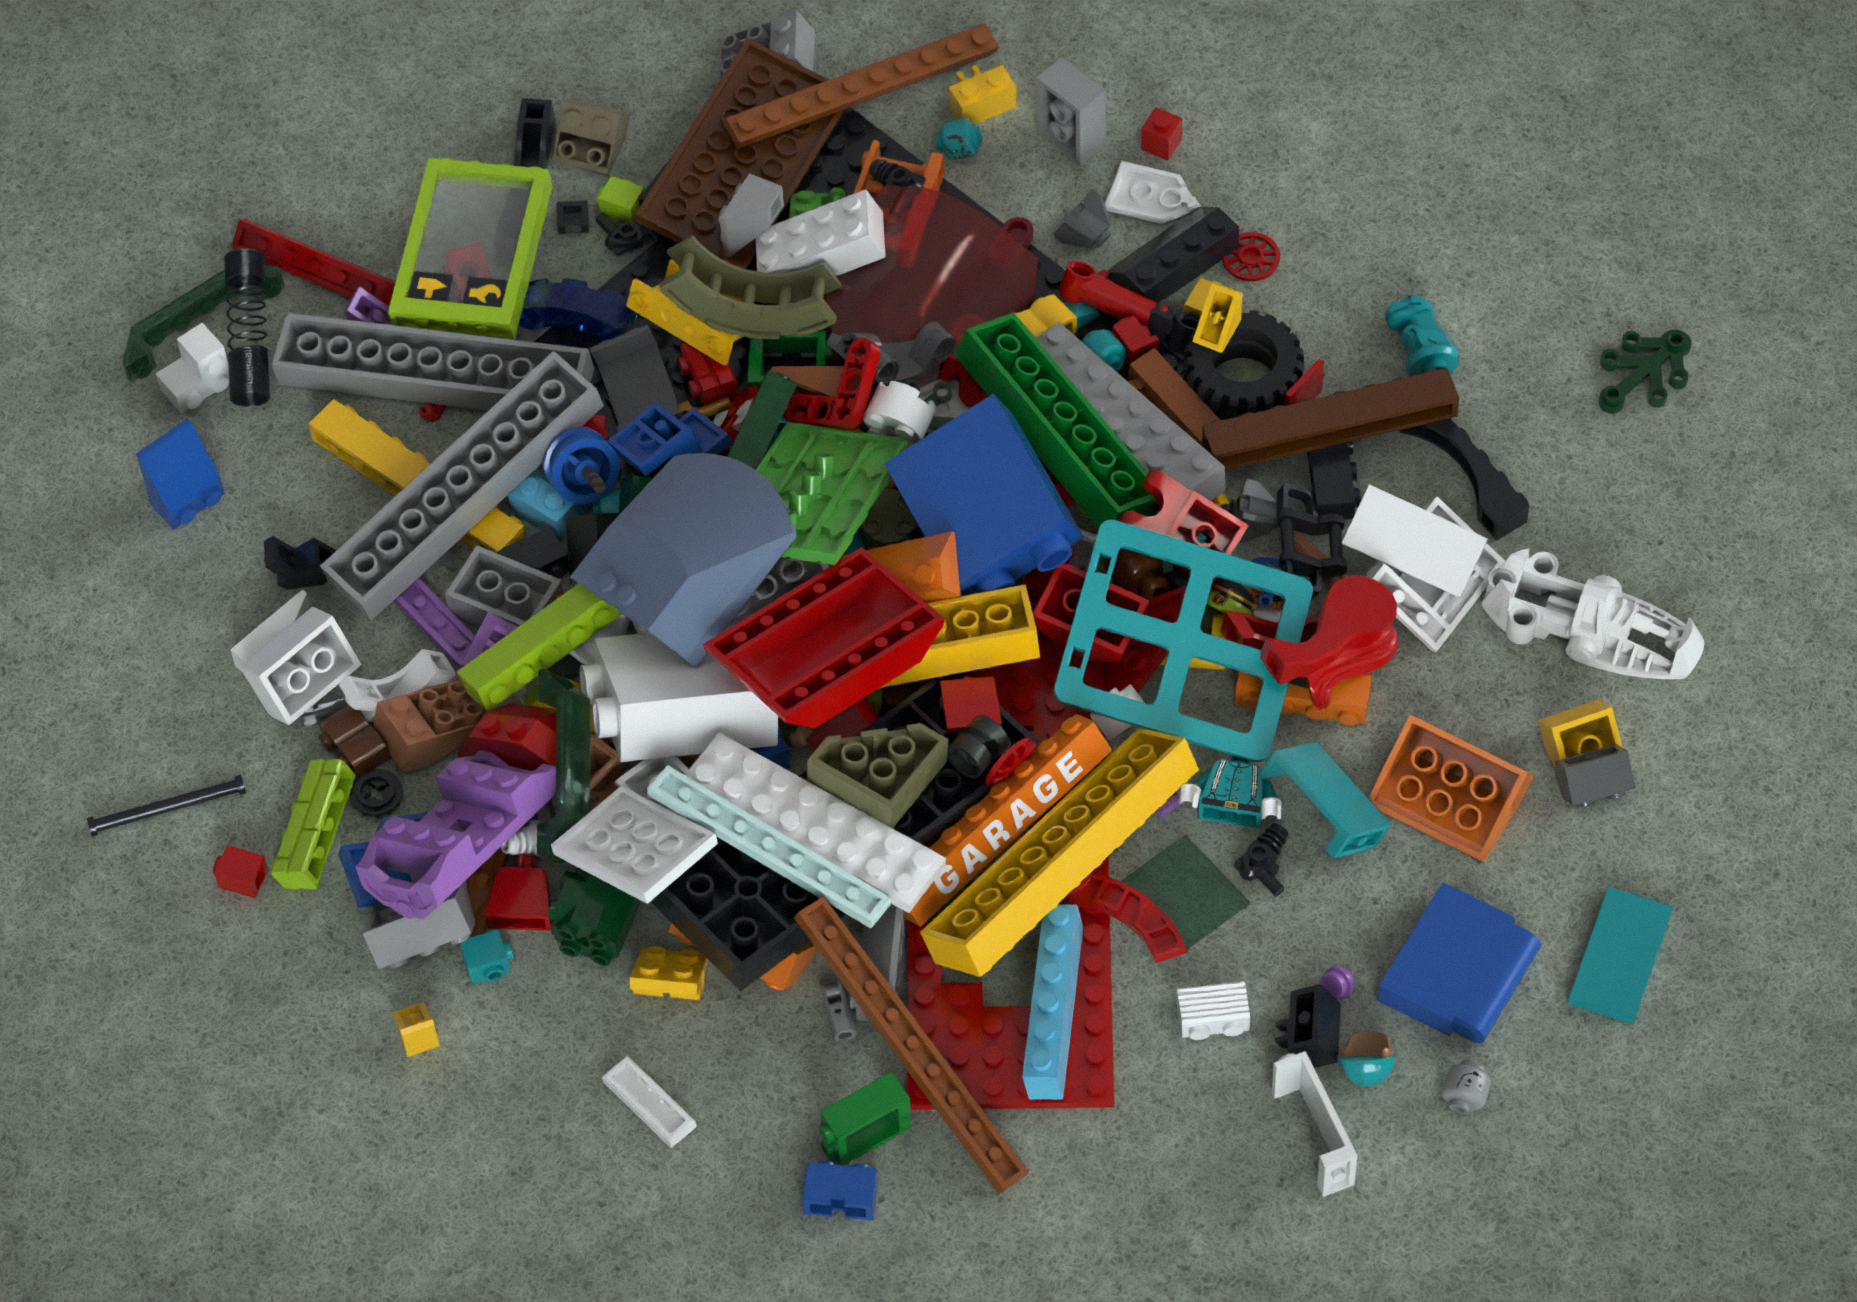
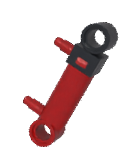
M1071 261L1067 264L1058 290L1059 295L1064 300L1074 304L1084 302L1119 320L1135 316L1141 325L1147 326L1151 336L1157 335L1159 345L1162 346L1166 342L1172 351L1184 355L1185 347L1189 343V337L1197 329L1200 320L1199 316L1189 312H1181L1182 308L1175 302L1170 303L1162 299L1159 303H1156L1108 280L1110 274L1107 270L1097 273L1091 265L1082 261Z

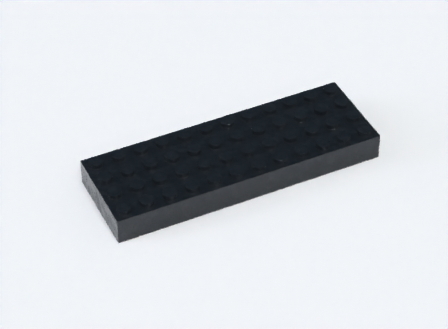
M962 672L932 679L860 732L887 728V731L906 729L907 725L921 723L946 737L949 746L957 736L963 734V731L947 732L940 681L964 679L968 675ZM999 705L1002 728L1009 739L1008 746L996 759L992 760L989 767L978 778H970L960 773L947 757V762L893 829L930 848L941 838L942 833L946 829L954 826L965 816L966 811L970 807L978 804L989 794L991 786L989 787L986 784V777L997 760L1011 746L1027 737L1037 745L1036 749L1040 742ZM807 770L799 775V777L806 781ZM716 836L718 844L653 898L652 904L742 991L810 941L794 917L799 911L820 898ZM830 905L839 918L845 915L844 912Z

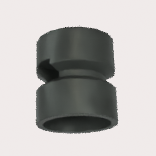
M977 715L963 730V734L957 736L948 746L947 757L960 773L970 778H978L989 767L992 760L996 759L1008 746L1009 739L1003 728L996 721L984 715Z

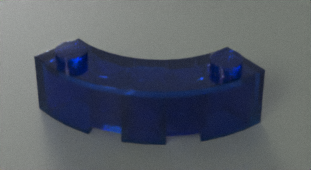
M547 278L529 282L519 325L532 331L545 327H568L590 333L604 341L628 333L632 329L638 313L626 306L627 297L608 288L603 293L588 288L586 281L563 278L562 283H549Z

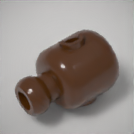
M1120 549L1118 551L1111 576L1114 585L1125 590L1136 587L1139 596L1145 599H1151L1171 591L1170 582L1162 574L1161 559L1128 549ZM1104 557V569L1107 573L1110 559Z

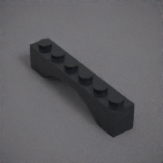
M522 98L517 122L514 166H537L547 169L555 128L552 100ZM510 188L505 209L498 221L494 242L498 266L512 267L531 190Z
M1451 418L1398 430L1400 433L1416 436L1434 444L1448 453L1461 466L1475 492L1477 520L1496 541L1527 523L1529 503L1526 497L1514 490L1509 484L1506 475L1502 471L1495 469L1490 463L1487 454L1482 449L1478 450L1471 442L1468 433L1463 428H1459Z

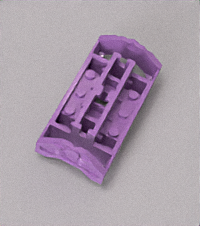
M480 750L474 756L456 758L436 776L443 799L418 822L393 816L372 836L362 860L355 866L363 888L380 903L391 907L398 914H402L408 919L414 917L423 920L563 788L555 766L541 764L533 771L508 766L493 752ZM390 869L410 875L412 883L391 878L384 871Z

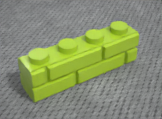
M323 759L310 760L307 772L301 777V789L297 801L292 803L291 817L287 829H284L282 832V843L278 855L271 863V875L283 888L292 890L303 888L305 890L317 889L356 776L341 759H327V761Z

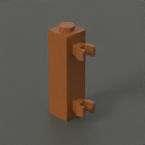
M1155 348L1151 349L1130 364L1127 377L1128 383L1203 447V425L1220 419Z

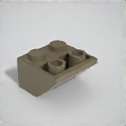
M577 98L563 101L552 160L610 174L626 139L631 112Z

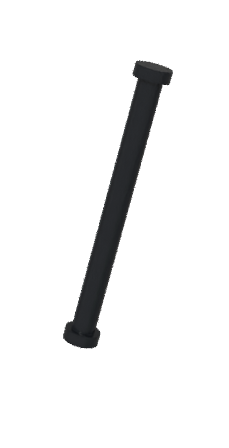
M237 775L234 776L235 780L104 817L96 819L93 816L88 817L87 823L91 836H97L99 831L238 792L240 795L246 794L242 777Z

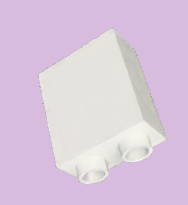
M728 625L725 630L732 627L733 625ZM651 633L595 638V664L580 666L581 695L585 705L592 704L593 725L596 737L612 738L620 762L702 754L718 733L727 736L748 749L778 745V715L709 653L705 655L698 666L694 667Z

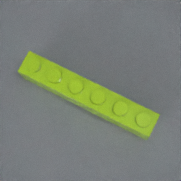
M577 584L457 671V674L467 694L488 712L617 619L622 613L580 584Z

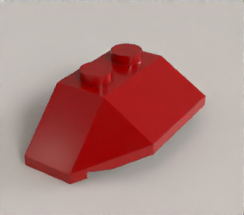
M508 703L483 715L458 752L457 757L474 756L480 750L493 752L508 766L533 771L541 764L555 766L557 773L563 775L579 750L562 710Z

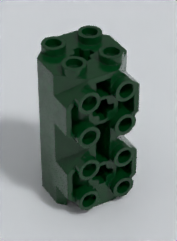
M578 867L573 873L566 871L561 880L558 900L554 899L549 907L548 918L553 920L551 934L560 943L559 950L565 955L576 957L579 954L591 958L592 961L599 965H609L611 959L618 958L641 900Z

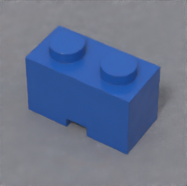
M831 1161L808 1162L803 1193L804 1214L832 1217V1212L835 1210L846 1211V1218L873 1220L878 1188L877 1168H871L865 1164H853L852 1166L836 1165Z

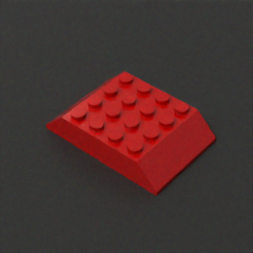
M861 547L838 561L835 565L828 567L707 641L703 646L711 656L784 722L816 728L919 664L945 621L938 612Z

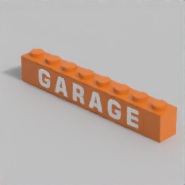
M1078 714L1064 721L1061 728L1049 739L1041 742L1035 754L1029 760L1023 761L1013 771L1014 774L1010 778L994 785L986 797L978 804L970 807L963 818L942 833L941 838L929 849L946 858L945 867L910 913L904 911L905 919L921 927L1113 751L1094 721Z

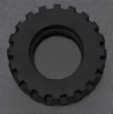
M1250 310L1249 313H1242L1241 321L1222 353L1192 342L1196 330L1189 337V343L1184 351L1183 380L1220 420L1239 417L1245 413L1269 410L1279 405L1284 406L1285 393L1303 376L1304 353L1296 334H1290V328L1284 322L1277 323L1275 317L1266 314V316L1259 315V311ZM1249 358L1263 363L1271 372L1256 381L1237 382L1224 377L1216 368L1231 359Z

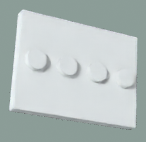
M620 786L553 842L551 847L554 855L648 904L716 846L718 841L716 834Z

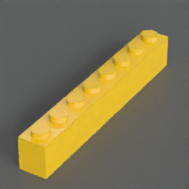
M335 399L308 423L314 442L394 496L400 493L430 465L424 455L419 452H412L405 447L399 438L388 436L372 420L366 421L350 405H342ZM496 505L460 540L472 549L478 545L496 553L525 539V527L517 517H509L500 511Z

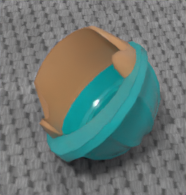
M1363 1031L1351 1035L1345 1047H1341L1340 1054L1337 1055V1062L1341 1063L1346 1076L1359 1086L1378 1085L1386 1080L1392 1071L1394 1060H1397V1055L1393 1052L1388 1035L1375 1031Z

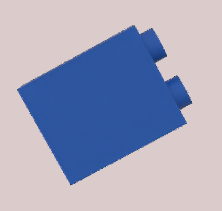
M994 394L884 463L925 537L950 531L955 532L960 594L962 596L1017 586L1015 581L1036 567L1039 571L1043 572L1055 569L1071 557L1073 551L1070 546L1084 538L1016 418Z

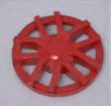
M1257 232L1239 234L1240 251L1233 250L1231 254L1235 255V257L1227 260V255L1222 257L1225 269L1232 276L1251 282L1266 279L1276 271L1280 263V251L1277 244L1270 237ZM1250 239V242L1246 245L1241 240ZM1255 239L1262 241L1260 246L1253 245ZM1268 244L1273 250L1263 249ZM1263 256H1275V261L1264 259ZM1240 262L1241 265L1233 269L1231 267L1232 264ZM1262 265H1268L1271 267L1265 271ZM1258 267L1260 274L1253 275L1252 268ZM1247 268L1248 274L1240 273L1242 270Z
M1027 737L1011 746L989 771L985 781L986 784L992 788L994 785L1010 778L1014 774L1013 771L1023 761L1029 760L1035 754L1037 745Z

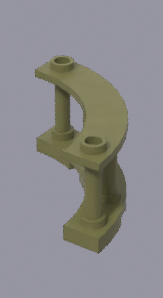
M693 235L667 249V254L680 266V270L661 281L660 289L681 310L689 315L693 313L705 320L706 325L741 337L780 339V335L798 333V336L807 335L836 323V314L823 298L825 294L840 288L841 282L824 261L812 267L793 272L763 273L743 269L718 258L701 245ZM720 292L731 297L742 299V302L723 296L720 294ZM754 302H760V303H778V304H777V305H773V306H771V305H755Z

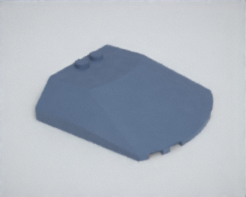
M688 453L676 455L609 525L569 579L576 585L580 584L654 635L696 667L708 653L704 649L703 644L724 632L795 539V526L791 523L788 515L790 510L786 503L782 501L777 489L752 467L741 461L717 454Z

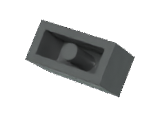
M1618 744L1555 761L1562 797L1572 806L1575 805L1577 808L1594 804V800L1603 797L1608 799L1619 798L1626 794L1625 791L1635 789L1628 750Z

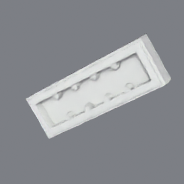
M626 1056L602 1076L603 1083L670 1148L697 1127L696 1121L630 1057Z

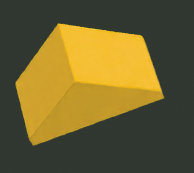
M1212 282L1192 342L1222 353L1241 321L1243 293Z
M424 1002L392 1012L407 1057L440 1046L433 1019Z

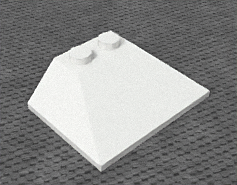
M1438 496L1433 498L1423 508L1474 532ZM1486 543L1460 598L1378 560L1367 572L1366 577L1384 584L1393 593L1397 602L1396 618L1431 651L1437 652L1486 589L1491 570L1501 567L1505 560Z

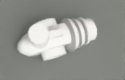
M544 805L537 812L538 820H531L528 826L520 828L501 846L505 854H531L539 857L543 856L546 852L553 851L551 844L564 833L552 826L549 806Z

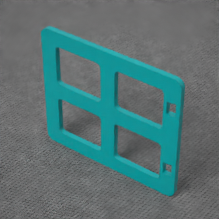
M1107 520L1101 524L1097 533L1054 685V697L1059 703L1143 729L1183 737L1189 743L1245 760L1262 762L1270 754L1289 682L1284 684L1276 682L1260 659L1262 650L1212 636L1201 631L1200 625L1212 581L1215 577H1220L1281 596L1284 604L1274 639L1292 643H1300L1313 594V586L1306 578L1120 521ZM1120 549H1128L1189 569L1188 583L1178 619L1175 623L1166 622L1107 603L1106 594ZM1100 555L1110 559L1107 574L1095 572ZM1103 629L1166 649L1168 655L1153 704L1142 703L1084 684L1083 676L1097 630ZM1073 649L1084 652L1080 669L1069 666ZM1191 659H1202L1257 676L1262 680V686L1248 733H1241L1179 713L1178 705Z

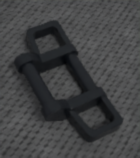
M1285 482L1277 491L1276 517L1277 524L1280 525L1282 553L1279 555V566L1281 571L1309 577L1310 583L1313 586L1311 599H1314L1322 590L1323 578L1342 576L1347 572V561L1343 559L1342 546L1344 517L1335 513L1318 517L1314 491ZM1288 497L1301 500L1305 504L1306 513L1288 508ZM1293 530L1311 536L1329 534L1330 558L1319 560L1295 552Z

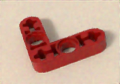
M864 337L854 340L847 352L836 397L794 394L783 414L786 420L794 423L853 430L858 427L864 417L880 358L878 345ZM860 376L859 386L854 391H851L853 380ZM827 405L828 411L826 415L819 419L820 409ZM802 407H805L807 409V413L804 411L797 410L802 409Z

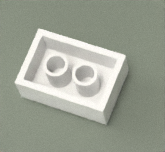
M311 607L243 663L240 669L267 713L271 717L290 725L336 687L346 675L349 676L362 664L334 617L315 607Z

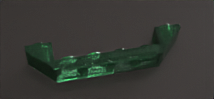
M264 265L265 282L261 287L265 288L266 291L261 295L254 296L256 300L264 301L267 298H274L280 293L281 289L285 288L282 272L278 266ZM225 269L131 327L122 362L127 380L130 383L138 378L147 377L156 368L153 352L149 347L158 346L167 336L175 331L184 330L191 321L201 315L211 313L217 305L226 300V296L230 291L225 286ZM258 288L247 289L250 293L262 292V289ZM232 293L229 299L237 297L238 294Z
M541 669L538 671V701L557 708L556 817L537 824V856L563 864L566 861L554 855L551 844L589 813L590 699L567 678Z

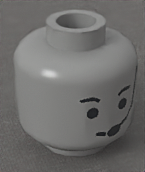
M1467 1060L1451 1066L1441 1093L1444 1100L1450 1104L1449 1108L1452 1111L1467 1115L1469 1111H1478L1483 1108L1492 1084L1491 1078L1486 1073L1487 1070L1484 1066Z

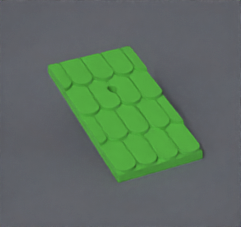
M787 422L756 469L777 489L782 501L786 503L790 510L788 515L791 523L795 526L796 537L781 557L817 563L821 561L824 564L835 565L852 543L853 535L867 518L869 509L889 483L891 475L884 463L907 449L908 438Z

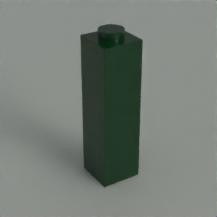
M768 370L755 393L726 457L741 461L753 469H757L797 384L791 382L784 374Z

